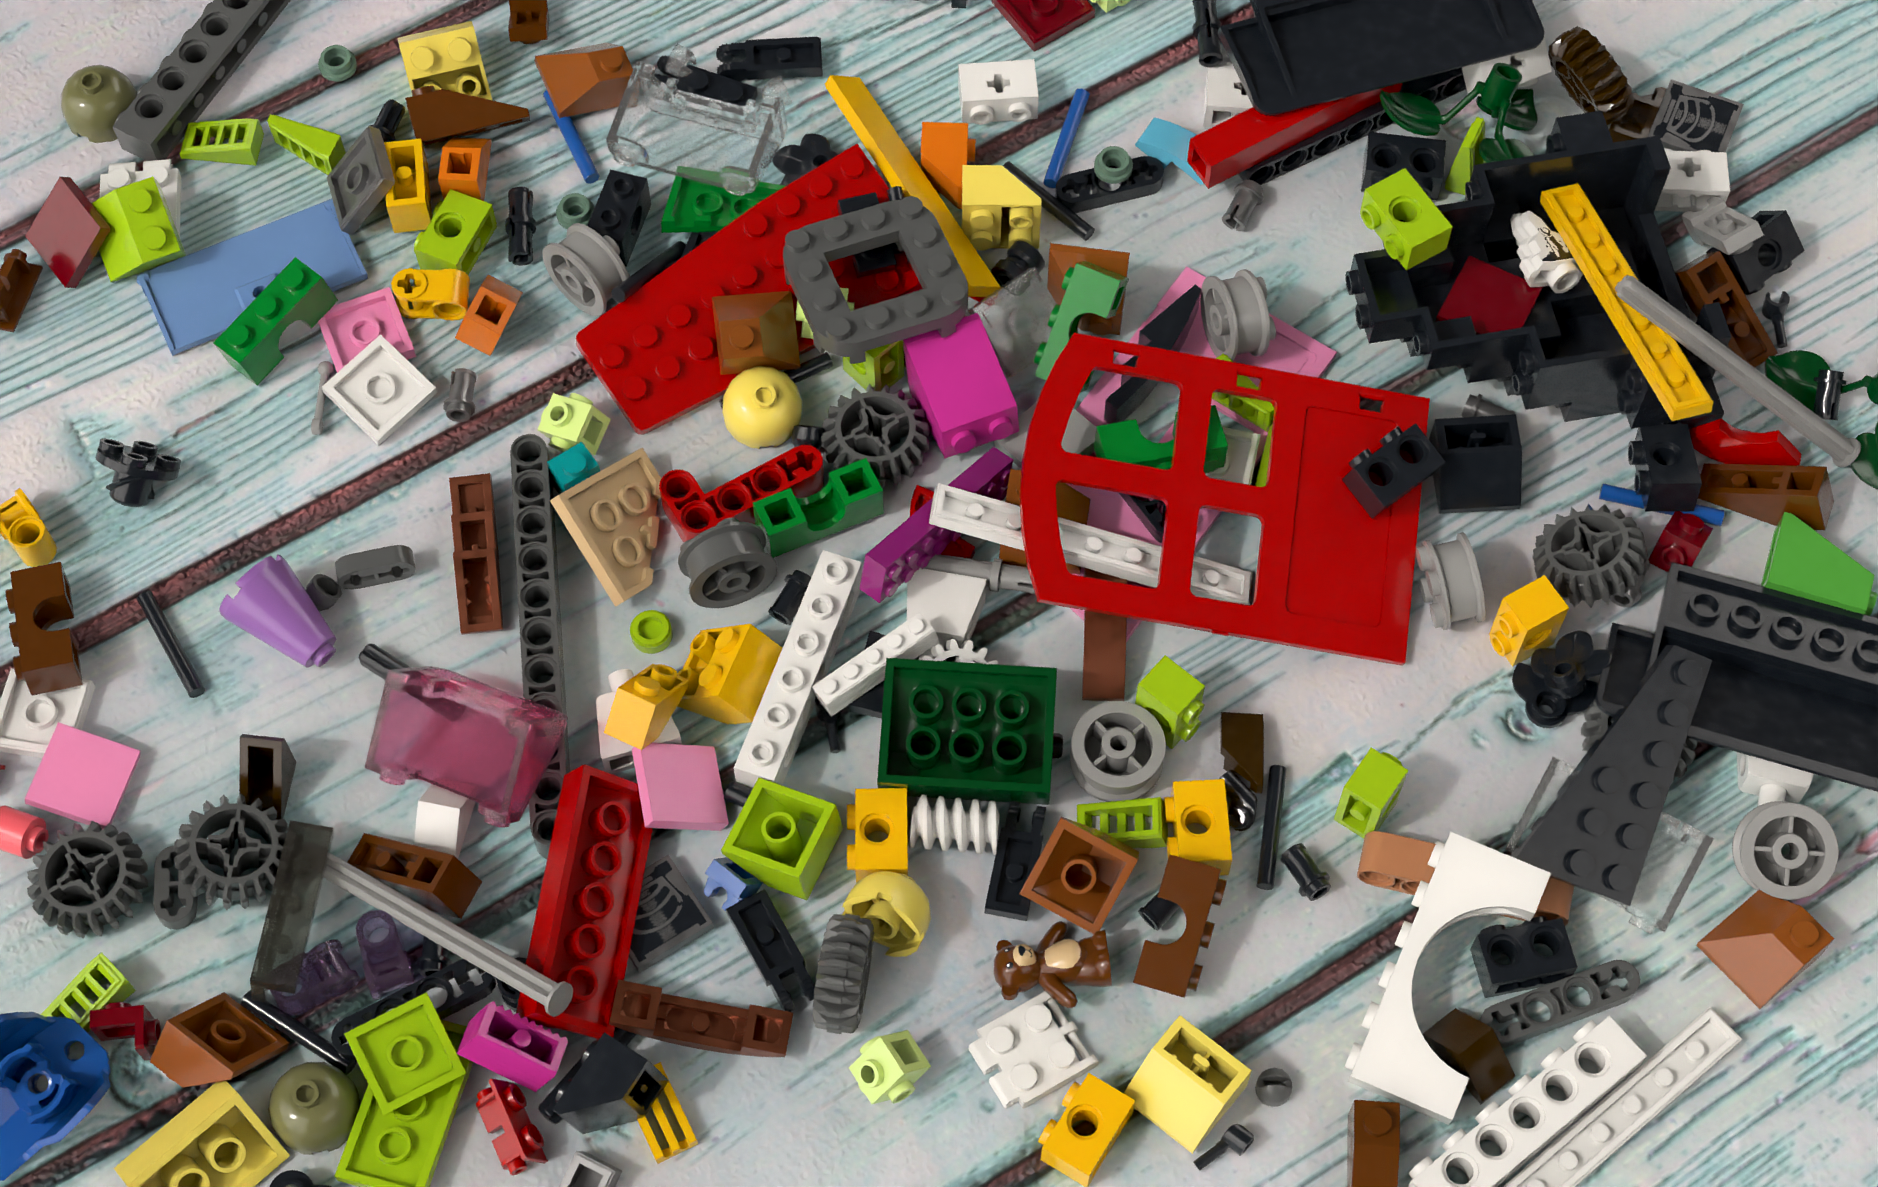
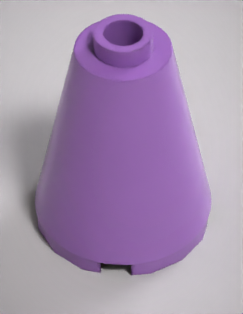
M277 554L276 560L272 556H268L254 565L235 583L241 589L234 599L227 594L221 603L219 611L227 621L306 668L314 664L317 667H321L336 652V649L333 647L336 641L335 635L287 561L279 554Z

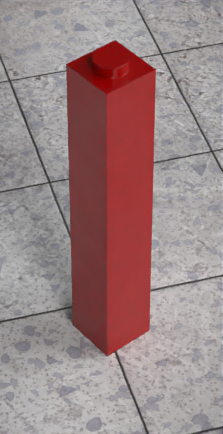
M1402 83L1276 116L1261 114L1252 107L1190 138L1187 162L1209 189L1381 101L1379 96L1381 89L1390 93L1399 92Z

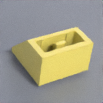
M472 21L398 38L411 91L425 86H434L435 91L445 89L492 100Z
M962 165V230L975 250L983 251L990 248L1009 249L1016 241L1027 242L1035 249H1039L1041 198L1002 165Z
M1179 1015L1151 1049L1127 1086L1124 1094L1135 1100L1134 1108L1193 1154L1247 1087L1252 1070Z

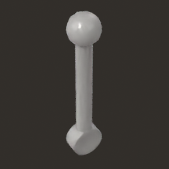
M323 361L318 366V372L321 376L315 416L311 423L313 435H321L323 431L322 418L326 394L323 393L322 386L328 381V377L334 371L333 365L328 361Z

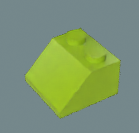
M153 176L114 189L91 203L111 228L99 249L111 282L186 256L161 186Z
M758 777L721 852L768 887L807 901L843 830V825L836 804Z

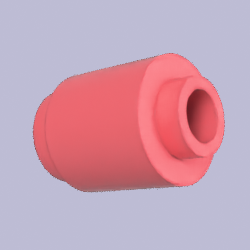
M6 805L1 806L0 850L25 859L32 858L36 853H40L44 849L43 841L47 842L49 837L45 820Z

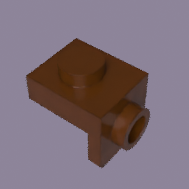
M509 0L510 17L508 31L510 42L520 41L523 44H535L541 40H548L550 18L547 0Z

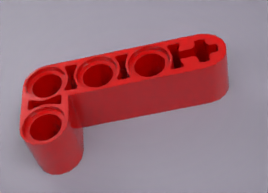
M800 445L704 494L695 478L689 472L675 469L667 472L660 480L659 489L662 506L666 516L683 542L693 539L698 534L715 527L720 521L727 518H736L739 522L755 524L753 502L788 488L792 489L796 498L809 497L820 491L824 485L823 457L817 448L811 445ZM768 486L778 487V489L772 492L762 490ZM678 492L687 493L684 497L681 498L671 497L673 494ZM734 504L743 506L738 510L726 509ZM697 523L707 524L701 529L691 528V526Z

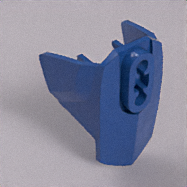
M35 1012L0 1014V1181H4L42 1147L60 1142L91 1112L111 1087L109 1082L111 1071L108 1052L74 1019L45 1017ZM75 1042L82 1043L85 1049L83 1056L80 1059H69V1050L72 1044ZM45 1075L48 1079V1087L44 1092H41L37 1088V1080Z

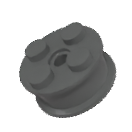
M727 518L720 521L715 527L703 531L681 545L678 565L681 572L691 579L689 594L694 603L705 608L734 606L757 596L772 583L777 574V564L775 559L764 551L766 537L759 526L749 522H739L736 518Z

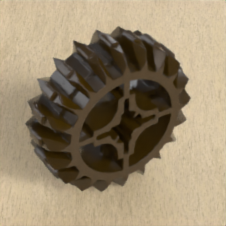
M1577 26L1555 38L1556 41L1549 45L1548 55L1551 66L1555 70V75L1561 81V86L1566 89L1569 97L1575 101L1576 105L1584 113L1602 110L1606 123L1609 125L1624 117L1626 112L1633 108L1634 96L1632 88L1627 83V77L1622 73L1621 67L1616 63L1613 55H1610L1605 45H1602L1596 36L1591 35L1588 30Z

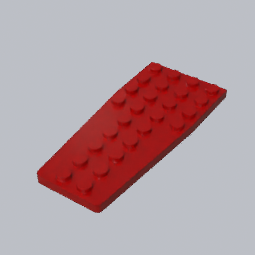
M855 144L754 205L651 279L625 301L618 303L577 333V348L637 434H647L724 395L731 381L740 374H720L712 297L791 291L799 356L816 348L813 339L801 337L802 321L796 320L798 299L791 284L787 285L785 281L783 261L785 237L792 230H798L806 225L839 216L837 209L838 200L876 192L879 204L890 201L887 194L889 187L858 144ZM905 252L894 254L897 262L895 270L857 278L851 255L830 261L828 264L839 287L848 288L847 302L854 303V310L903 296L919 283L911 264L907 262Z

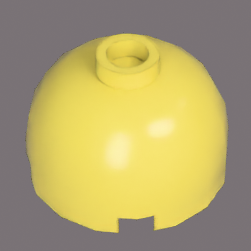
M757 366L742 371L731 381L723 397L722 414L727 430L738 442L750 448L760 449V446L769 447L774 445L773 447L782 445L792 437L794 426L799 425L801 421L802 400L796 384L786 373L773 367Z
M890 871L874 872L858 881L849 892L842 906L845 909L842 915L846 913L859 915L860 918L871 920L874 926L873 941L889 947L885 955L891 957H906L916 952L928 930L931 920L929 900L920 886L911 877Z

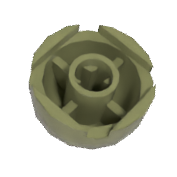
M104 65L86 66L76 71L67 79L61 93L62 113L72 133L76 136L79 134L88 137L89 142L94 143L111 142L117 139L113 125L118 115L129 107L138 93L128 77L117 69Z
M305 1062L290 1068L277 1080L270 1093L268 1112L275 1133L288 1148L304 1155H314L312 1152H322L325 1150L330 1152L338 1149L348 1140L360 1108V1096L354 1082L341 1069L326 1062Z

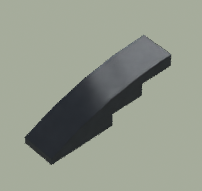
M1195 284L1140 330L1138 344L1179 352L1185 343L1198 312L1201 288ZM1133 356L1123 365L1135 367L1138 356ZM1122 375L1121 387L1105 401L1104 420L1108 424L1124 421L1144 402L1160 381Z

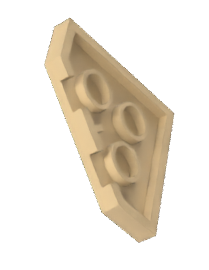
M643 448L638 449L550 500L615 607L652 585L654 569L650 568L652 550L657 545L660 518L656 517L657 501L661 497L659 485L662 478Z

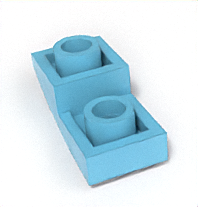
M1154 117L1135 143V146L1146 155L1158 159L1164 169L1170 162H1173L1200 185L1203 184L1202 180L1187 162L1190 138L1196 136V134L1179 125Z

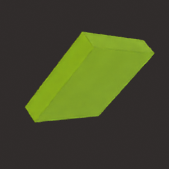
M427 992L344 1033L383 1115L466 1074Z

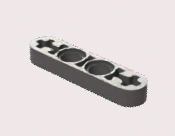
M1609 961L1491 1005L1485 1009L1479 1021L1490 1026L1493 1018H1496L1498 1023H1504L1513 1019L1515 1015L1513 1009H1516L1518 1022L1510 1024L1505 1030L1504 1036H1501L1498 1030H1494L1501 1047L1507 1048L1631 1000L1639 988L1640 976L1634 965L1627 961ZM1613 973H1615L1618 979L1626 978L1628 981L1623 988L1624 991L1618 985L1606 988L1602 995L1600 994L1599 987L1606 985L1612 978ZM1575 986L1582 987L1590 996V1004L1586 1007L1574 1006L1567 998V989ZM1534 1001L1544 1003L1550 1010V1019L1546 1022L1534 1021L1527 1013V1004Z

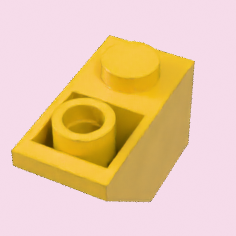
M651 664L617 688L604 733L643 750L659 738L686 692L690 680L679 676L672 667L662 664Z

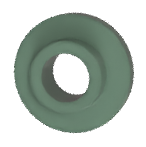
M332 45L321 53L318 67L325 79L338 82L350 78L355 73L357 62L354 54L346 47Z
M1106 147L1095 158V174L1106 183L1117 184L1124 182L1132 173V159L1121 147Z
M568 194L562 198L556 209L557 220L567 230L575 223L587 226L593 213L594 205L582 194ZM574 213H581L577 216H571Z

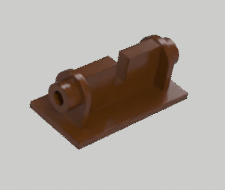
M12 249L11 253L5 254L4 262L0 269V330L13 333L43 269L41 265L28 263L26 261V253L19 249Z

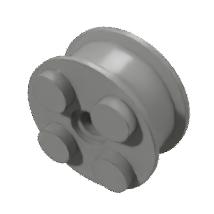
M575 223L571 225L567 230V237L558 244L549 243L542 252L545 267L559 290L577 308L592 316H600L605 312L607 302L613 298L612 290L630 277L624 263L618 256L620 249L617 243L607 235L602 237L595 230L584 224Z
M1247 269L1239 270L1234 278L1220 280L1216 276H1210L1202 284L1200 296L1202 321L1207 340L1216 357L1224 353L1233 361L1236 355L1247 352L1256 357L1262 356L1266 353L1270 340H1274L1276 337L1275 324L1272 317L1269 316L1266 303V284L1262 277H1255Z
M1464 532L1458 533L1456 540L1432 545L1429 540L1423 541L1422 546L1416 547L1419 568L1425 573V578L1419 579V586L1423 601L1425 603L1432 601L1430 613L1434 627L1448 630L1450 629L1451 622L1473 617L1477 622L1485 621L1486 608L1482 581L1472 546Z
M1109 701L1092 707L1078 720L1072 734L1070 766L1075 780L1085 792L1101 801L1111 802L1139 799L1147 794L1160 778L1166 749L1163 729L1149 711L1134 703Z
M1774 801L1759 805L1747 813L1740 821L1733 837L1732 855L1736 869L1751 887L1776 898L1793 900L1810 896L1827 884L1836 869L1839 848L1833 828L1820 813L1805 805ZM1788 843L1790 852L1786 857H1783L1781 849Z

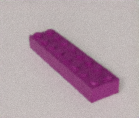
M993 446L948 486L1002 501L1007 495L1010 469H1012L1014 460ZM933 498L865 554L859 589L878 603L882 602L887 596H893L902 583L909 582L917 570L920 568L924 569L933 556L936 554L940 555L946 548V545L960 537V532L929 524Z

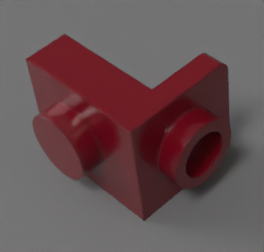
M1675 511L1648 558L1649 563L1666 572L1669 571L1672 562L1692 567L1713 528L1704 524L1699 517L1693 514Z
M114 1002L105 1005L104 1009L90 1010V1029L100 1041L135 1038V1050L144 1061L151 1060L154 1046L157 1045L161 1035L159 1020L154 1019L144 1005L132 1006L129 1003Z

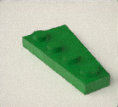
M677 169L661 220V233L720 231L754 205L785 187V185Z

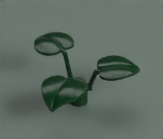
M1505 63L1494 64L1485 83L1478 81L1474 89L1445 115H1440L1437 106L1422 96L1405 92L1390 93L1381 89L1379 96L1387 115L1406 131L1423 136L1437 135L1440 131L1439 124H1447L1477 95L1481 94L1476 99L1478 107L1483 112L1491 115L1492 118L1498 119L1494 133L1495 139L1485 138L1479 144L1478 150L1482 159L1489 163L1534 155L1523 142L1517 139H1505L1503 136L1504 126L1514 130L1529 131L1536 126L1538 121L1534 106L1533 89H1517L1522 80V75L1511 65Z
M1796 350L1776 356H1769L1764 364L1765 376L1813 412L1817 382L1814 381V377H1818L1819 369L1831 370L1822 357L1809 351ZM1878 373L1874 377L1866 375L1862 380L1844 385L1841 388V394L1866 387L1869 399L1878 405ZM1877 421L1875 434L1867 432L1855 438L1860 442L1861 450L1858 457L1850 464L1857 477L1878 490Z

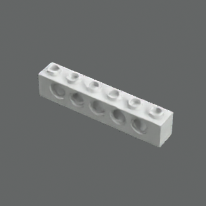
M822 551L735 763L734 773L736 782L753 789L759 777L783 786L815 706L816 695L812 686L827 676L861 591L859 588L862 577V562L828 551Z
M1610 1015L1598 1025L1593 1020L1589 1021L1573 1036V1039L1577 1042L1566 1052L1561 1047H1558L1542 1061L1540 1065L1544 1070L1532 1079L1526 1074L1508 1090L1512 1097L1499 1106L1493 1101L1484 1108L1475 1118L1479 1124L1466 1134L1462 1128L1454 1133L1442 1145L1446 1152L1433 1162L1427 1156L1408 1173L1412 1178L1408 1187L1500 1186L1633 1074L1643 1063L1647 1055ZM1586 1058L1593 1061L1597 1066L1598 1073L1591 1074L1584 1071L1580 1067L1578 1059ZM1554 1085L1562 1089L1566 1100L1557 1101L1552 1099L1546 1091V1086ZM1521 1112L1528 1115L1533 1122V1128L1526 1129L1517 1125L1513 1119V1113ZM1491 1140L1495 1142L1500 1148L1501 1155H1487L1481 1149L1480 1141ZM1450 1167L1461 1169L1466 1174L1468 1183L1456 1184L1452 1182L1447 1176L1446 1169Z

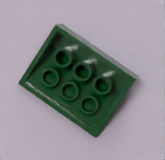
M886 658L877 778L878 788H907V796L909 797L927 795V798L943 796L944 799L961 798V800L977 799L978 801L1008 803L1015 801L1024 804L1049 805L1057 668Z

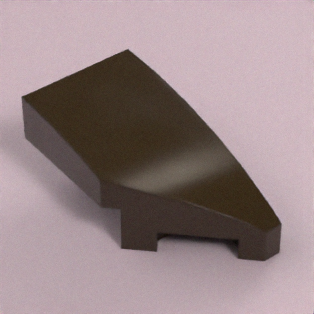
M1655 88L1653 94L1639 96L1636 92L1632 93L1634 96L1633 108L1627 111L1624 117L1612 122L1609 128L1613 143L1648 137L1667 90L1666 88Z
M1221 712L1220 754L1225 757L1223 769L1225 771L1232 770L1234 773L1241 775L1250 782V789L1258 794L1263 792L1264 781L1263 714Z

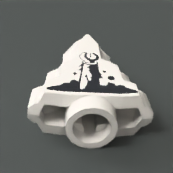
M1531 211L1513 214L1510 221L1512 234L1519 246L1517 254L1521 259L1519 267L1529 287L1550 286L1555 293H1564L1572 289L1579 282L1583 273L1560 234L1551 231L1543 220Z

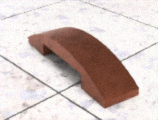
M1087 568L1084 569V577L1127 584V579ZM1084 610L1082 700L1124 701L1127 618Z
M618 980L609 1025L648 1038L696 1049L745 1056L785 1057L794 1012L751 1004L749 1009L663 994L661 987Z

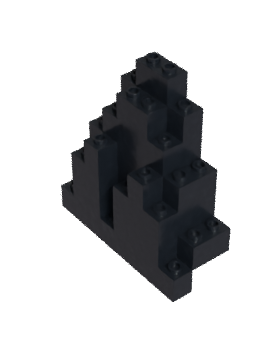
M1602 110L1557 117L1552 132L1546 139L1547 148L1545 154L1474 165L1470 182L1465 184V200L1436 206L1453 226L1446 250L1405 270L1398 259L1390 257L1384 247L1382 250L1354 254L1351 269L1346 271L1347 291L1349 295H1355L1357 302L1355 308L1356 322L1359 329H1365L1369 344L1400 339L1401 343L1406 342L1410 357H1423L1426 370L1457 366L1458 369L1464 370L1467 383L1497 379L1499 382L1503 381L1507 396L1521 395L1525 410L1554 405L1556 408L1561 409L1564 422L1621 413L1622 415L1626 414L1631 429L1657 424H1688L1689 429L1722 419L1724 415V410L1712 379L1716 370L1676 341L1713 400L1712 411L1709 413L1671 421L1584 274L1572 289L1564 293H1555L1550 286H1544L1524 327L1476 335L1471 316L1436 322L1437 315L1468 256L1525 279L1519 267L1521 259L1517 254L1519 246L1512 234L1510 220L1513 214L1531 211L1540 217L1551 231L1558 233L1540 203L1541 191L1579 183L1637 279L1691 320L1654 215L1656 205L1671 169L1661 138L1658 135L1613 143ZM1720 303L1703 305L1695 324L1727 347L1732 336Z

